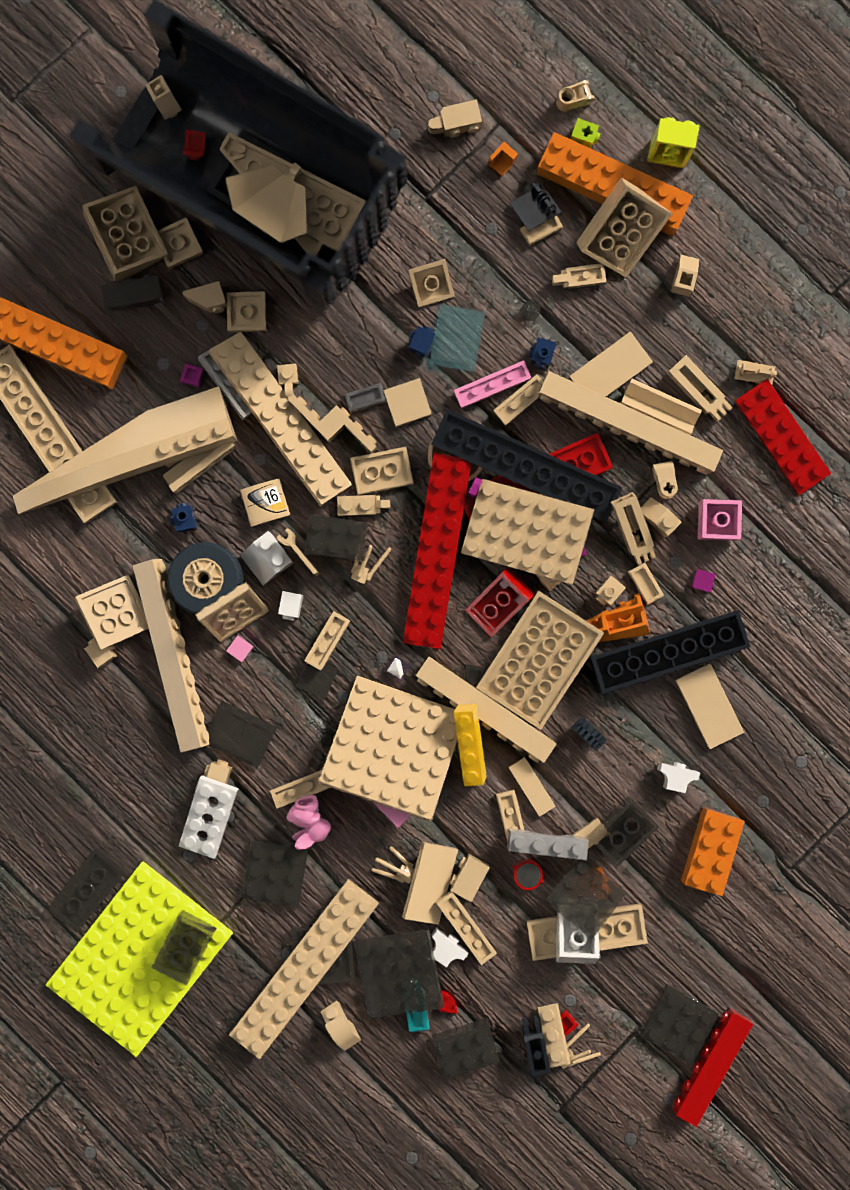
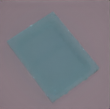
M440 304L435 331L436 339L432 348L430 364L474 372L485 312Z

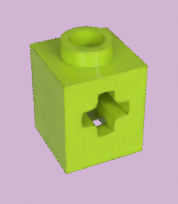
M578 118L571 140L591 149L592 145H597L601 134L597 132L599 125Z

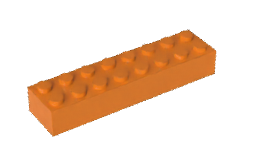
M555 132L544 152L536 173L601 204L605 202L622 177L672 213L660 230L671 236H674L693 197V195Z
M0 297L1 342L113 390L128 356L124 351Z

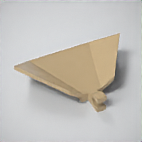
M294 163L287 176L274 165L226 178L233 211L280 243H286L306 235V187L295 182L302 173L301 167Z

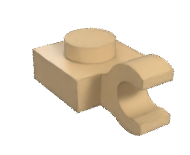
M277 365L279 385H285V396L290 397L294 394L293 385L299 384L297 365Z

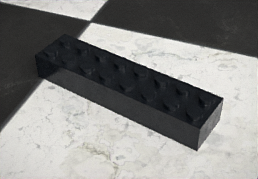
M734 610L598 653L588 658L599 692L605 694L751 646L739 610Z

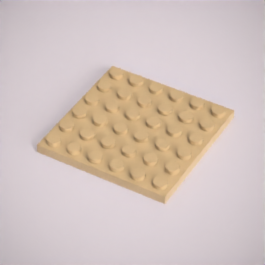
M357 676L319 783L431 822L457 742L454 718L455 709Z

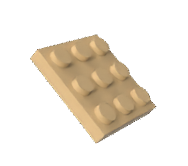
M129 575L74 598L99 651L149 629L143 604Z
M245 583L236 587L234 591L226 596L220 597L212 605L203 608L196 616L222 642L269 612V610Z

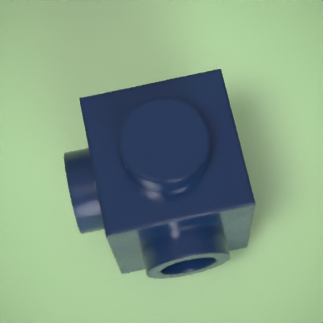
M418 326L416 331L413 330L410 335L409 341L411 343L409 350L428 358L436 339L434 330L427 326H423V328Z
M538 338L536 345L531 346L529 357L532 358L531 364H534V367L538 369L549 368L556 342Z
M180 503L176 505L177 508L172 509L170 521L172 525H175L176 532L181 533L198 529L193 506L188 505V503Z

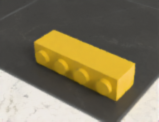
M477 704L457 705L454 711L464 786L483 785L487 776Z

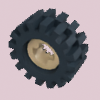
M582 716L571 727L595 751H598L607 741Z

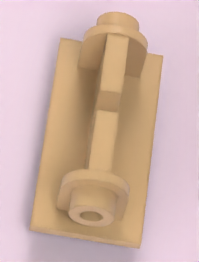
M738 360L734 379L761 383L768 378L770 383L773 384V378H776L777 371H775V366Z

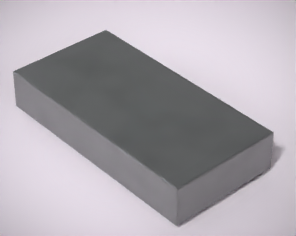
M381 383L344 394L350 413L386 402Z

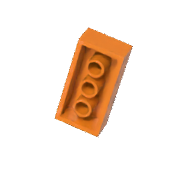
M703 807L681 881L687 886L723 896L745 821Z

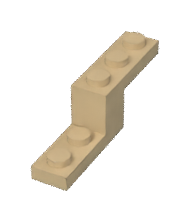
M292 394L288 398V401L295 406L301 415L328 443L346 427L371 454L377 450L376 440L370 434L366 436L362 432L364 428L357 421L353 423L348 418L350 414L343 407L340 409L336 405L319 421L321 417L313 409L309 411L306 408L307 403L301 396L296 397Z

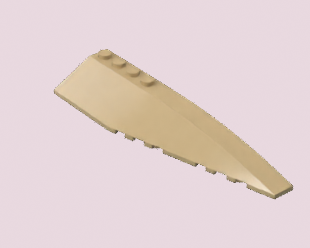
M218 386L142 413L13 495L18 514L20 515L237 441L220 387Z

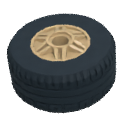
M210 542L194 543L180 550L181 552H178L174 560H172L167 574L168 588L172 598L182 609L193 614H198L203 608L212 605L220 597L226 596L234 591L236 587L244 584L243 570L234 554L226 548ZM205 575H208L209 580L206 584H204L203 577Z

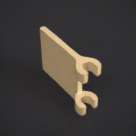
M287 528L285 530L288 533L287 539L278 535L277 539L282 544L291 546L314 575L318 576L320 574L298 548L296 536L290 529Z

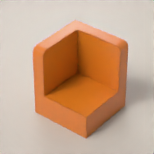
M503 142L490 156L488 165L500 176H504L517 161L518 153Z

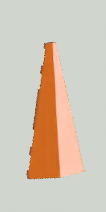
M640 593L635 594V598L626 603L624 601L620 602L617 608L611 611L605 610L587 620L588 623L604 632L599 642L650 634Z

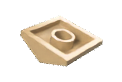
M445 259L408 270L418 307L455 297Z

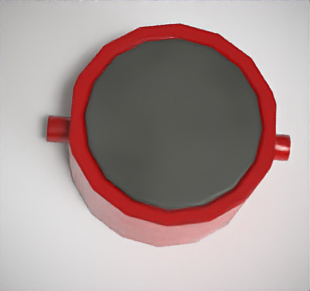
M528 858L518 861L516 865H512L514 880L520 888L533 890L540 883L543 884V873L536 861Z

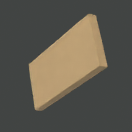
M629 332L570 375L569 379L576 384L607 397L652 364L653 361L633 334Z
M711 663L675 680L709 749L744 733Z
M427 842L421 843L402 915L404 919L439 925L442 910L436 901L447 894L458 849Z

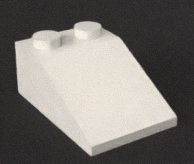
M558 898L556 962L595 964L599 959L597 900Z

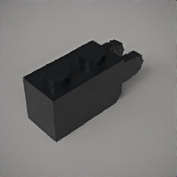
M538 1015L533 1018L536 1029L528 1030L526 1017L522 1018L523 1037L532 1077L551 1073Z

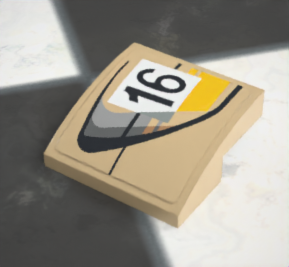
M279 479L240 490L251 527L290 515Z

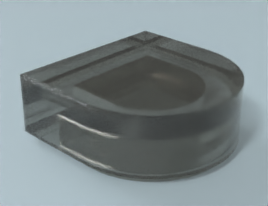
M466 664V681L471 685L479 684L484 676L485 667Z

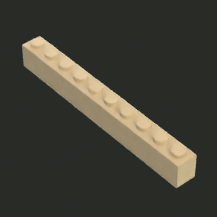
M550 371L546 374L537 394L546 403L550 404L553 402L558 404L559 409L564 411L571 410L581 419L589 418L593 420V424L599 427L606 426L611 428L610 431L617 435L622 433L628 436V440L638 443V441L644 443L647 449L652 451L657 449L662 452L663 456L670 459L673 457L677 458L682 465L688 467L692 465L697 468L698 472L703 474L715 471L724 451Z
M152 559L135 564L133 569L180 752L209 745V734L206 731L204 715L200 709L199 695L196 693L194 686L195 679L191 674L190 660L185 651V641L181 635L180 621L176 616L175 602L172 600L168 588L165 564L162 559Z

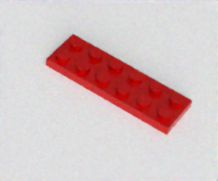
M768 378L735 400V403L797 495L802 494L831 474Z

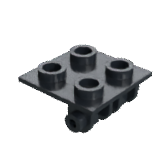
M533 182L530 185V192L510 202L511 207L528 231L562 213L544 186L537 182Z

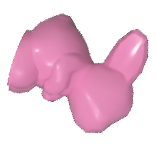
M307 795L298 799L287 814L289 822L298 827L305 828L292 836V839L296 841L295 847L298 850H305L311 847L314 842L325 840L331 831L329 821L321 818V814L318 812L319 803L315 795Z

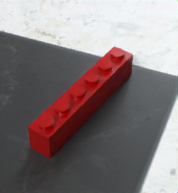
M728 1008L727 1012H723L718 1028H715L711 1033V1041L708 1046H704L701 1052V1059L692 1068L691 1077L684 1082L680 1097L677 1096L673 1102V1111L676 1116L695 1127L698 1126L753 1026L749 1018L731 1008Z

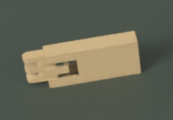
M687 355L668 371L669 377L705 415L709 413L716 421H719L721 417L717 412L722 416L727 414L722 408L723 406L728 411L732 409V406L724 399L726 396ZM706 389L714 399L711 400L708 394L703 397L701 393Z
M632 492L610 502L628 551L634 556L637 565L642 564L641 556L644 562L649 561L648 553L651 559L656 558L652 548L654 543L636 495ZM640 529L643 541H640L638 534L633 536L632 532L635 533L636 530Z

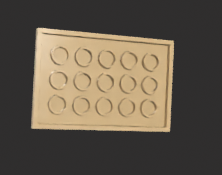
M482 479L483 482L478 491L461 553L573 585L594 509Z
M538 591L476 688L541 730L604 632Z

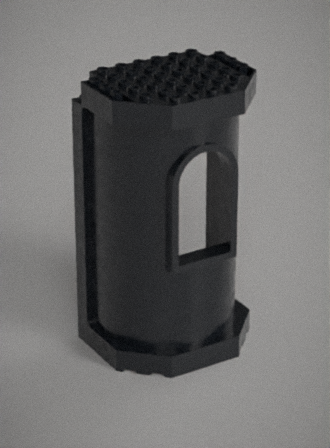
M152 0L143 16L159 49L158 58L160 63L154 69L148 83L162 75L181 111L176 116L165 120L145 86L115 136L109 141V144H107L99 130L80 119L77 120L68 137L91 167L106 176H109L116 170L122 172L301 281L305 295L326 308L329 304L333 303L341 292H344L350 281L356 279L359 273L357 271L360 265H364L369 257L367 255L369 250L374 249L379 240L377 237L380 232L384 233L387 229L389 216L398 203V195L408 180L406 178V156L385 144V137L159 0ZM186 129L206 132L205 152L203 157H199V160L188 159V155H183ZM228 132L291 164L296 163L301 169L366 201L363 211L337 252L323 246L318 257L309 252L306 253L295 239L286 243H280L233 211L230 197L220 192L226 178H228L234 168L220 151V147Z

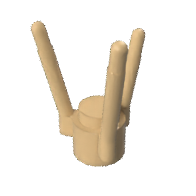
M359 544L351 573H353L351 578L365 584L366 580L370 581L374 572L391 551V548L385 551L368 573L369 569L365 565L370 556L372 545H369L362 564L358 565L361 545Z
M392 846L389 849L405 866L401 865L400 868H397L379 858L375 859L376 862L397 872V874L394 875L375 868L371 869L372 872L396 879L401 883H411L415 870L412 868L413 864L408 862Z
M586 1024L566 1043L567 1048L590 1027V1024ZM570 1049L568 1054L571 1064L561 1065V1067L565 1069L566 1067L598 1057L601 1054L599 1052L590 1054L591 1051L587 1050L574 1056Z

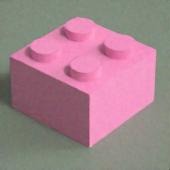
M708 499L699 501L698 540L737 541L741 539L742 501Z

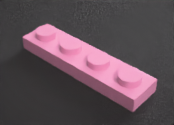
M521 361L455 389L454 394L462 409L531 379L525 362Z

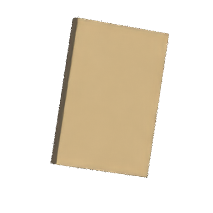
M406 447L350 458L358 496L414 485Z

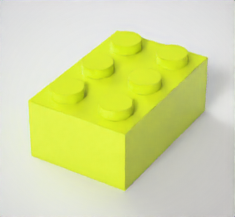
M670 117L661 118L651 139L647 162L685 168L696 148L699 125L691 121H675V119Z

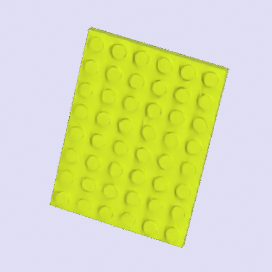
M143 861L47 982L46 986L137 1057L233 932Z

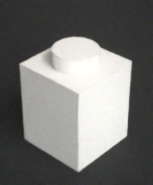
M282 592L278 614L283 615L282 619L294 621V617L299 618L303 595Z

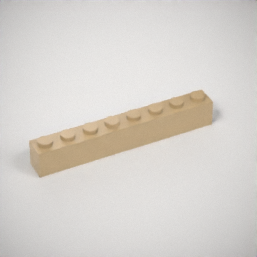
M428 657L416 674L418 677L417 681L425 687L429 684L435 688L433 692L441 698L445 695L451 699L449 703L454 707H457V705L477 704L478 718L482 720L481 725L488 730L493 728L498 731L497 736L504 741L510 739L514 742L512 746L519 751L526 750L529 752L530 755L528 757L535 762L542 761L544 763L556 746V742L432 658Z

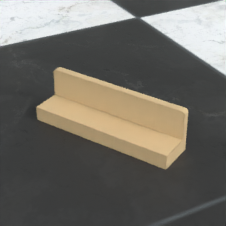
M631 379L621 401V404L689 435L692 434L694 425L702 411L634 379Z
M233 442L187 457L166 472L163 477L171 490L177 494L237 447Z

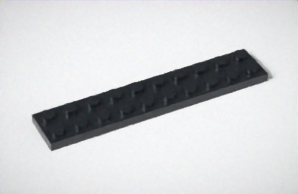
M446 409L431 443L434 447L544 496L594 509L592 517L605 523L608 522L613 511L610 502L618 499L623 488Z

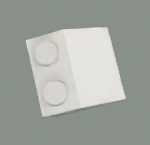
M269 531L254 541L240 555L263 586L294 563Z

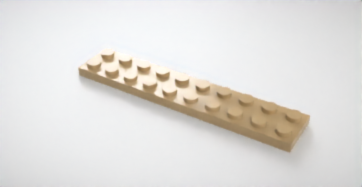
M241 331L209 350V354L320 507L351 487V482L301 413L288 401L289 397L285 396V391Z
M8 345L0 350V400L48 471L51 472L83 451L13 347ZM106 485L67 498L85 524L117 503Z
M348 879L233 1028L229 1036L260 1059L379 902Z

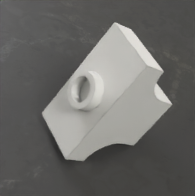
M659 762L657 770L664 774V788L686 793L687 785L691 781L699 779L700 772L686 769L685 764L674 762V766Z
M437 927L435 928L432 938L436 944L431 950V956L445 967L454 959H462L464 961L468 955V950L458 943L459 940L452 934L448 936Z

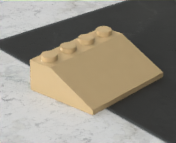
M621 177L578 239L577 244L583 253L622 276L627 277L672 213L638 187Z
M137 186L82 205L83 215L115 282L133 276L168 256L167 250Z

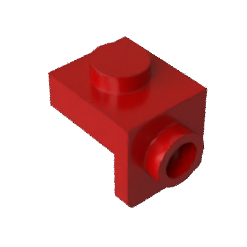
M186 129L183 155H188V159L199 160V157H203L206 132Z

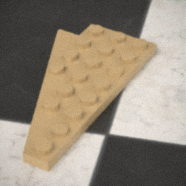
M229 132L220 147L221 153L239 174L274 165L287 176L293 164ZM301 169L302 173L295 182L306 187L307 234L295 240L306 253L309 252L318 257L323 246L337 252L363 211L366 201Z

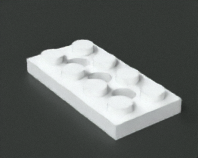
M201 776L179 847L215 859L238 788ZM209 797H216L218 804L210 803ZM204 814H210L213 817V821L205 820ZM198 831H205L208 837H200Z

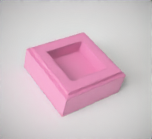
M237 635L227 649V652L243 662L254 646Z

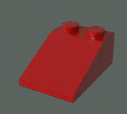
M509 567L465 611L492 638L536 594Z

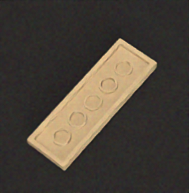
M641 903L598 910L599 951L648 943ZM557 916L528 920L527 928L532 960L555 958Z

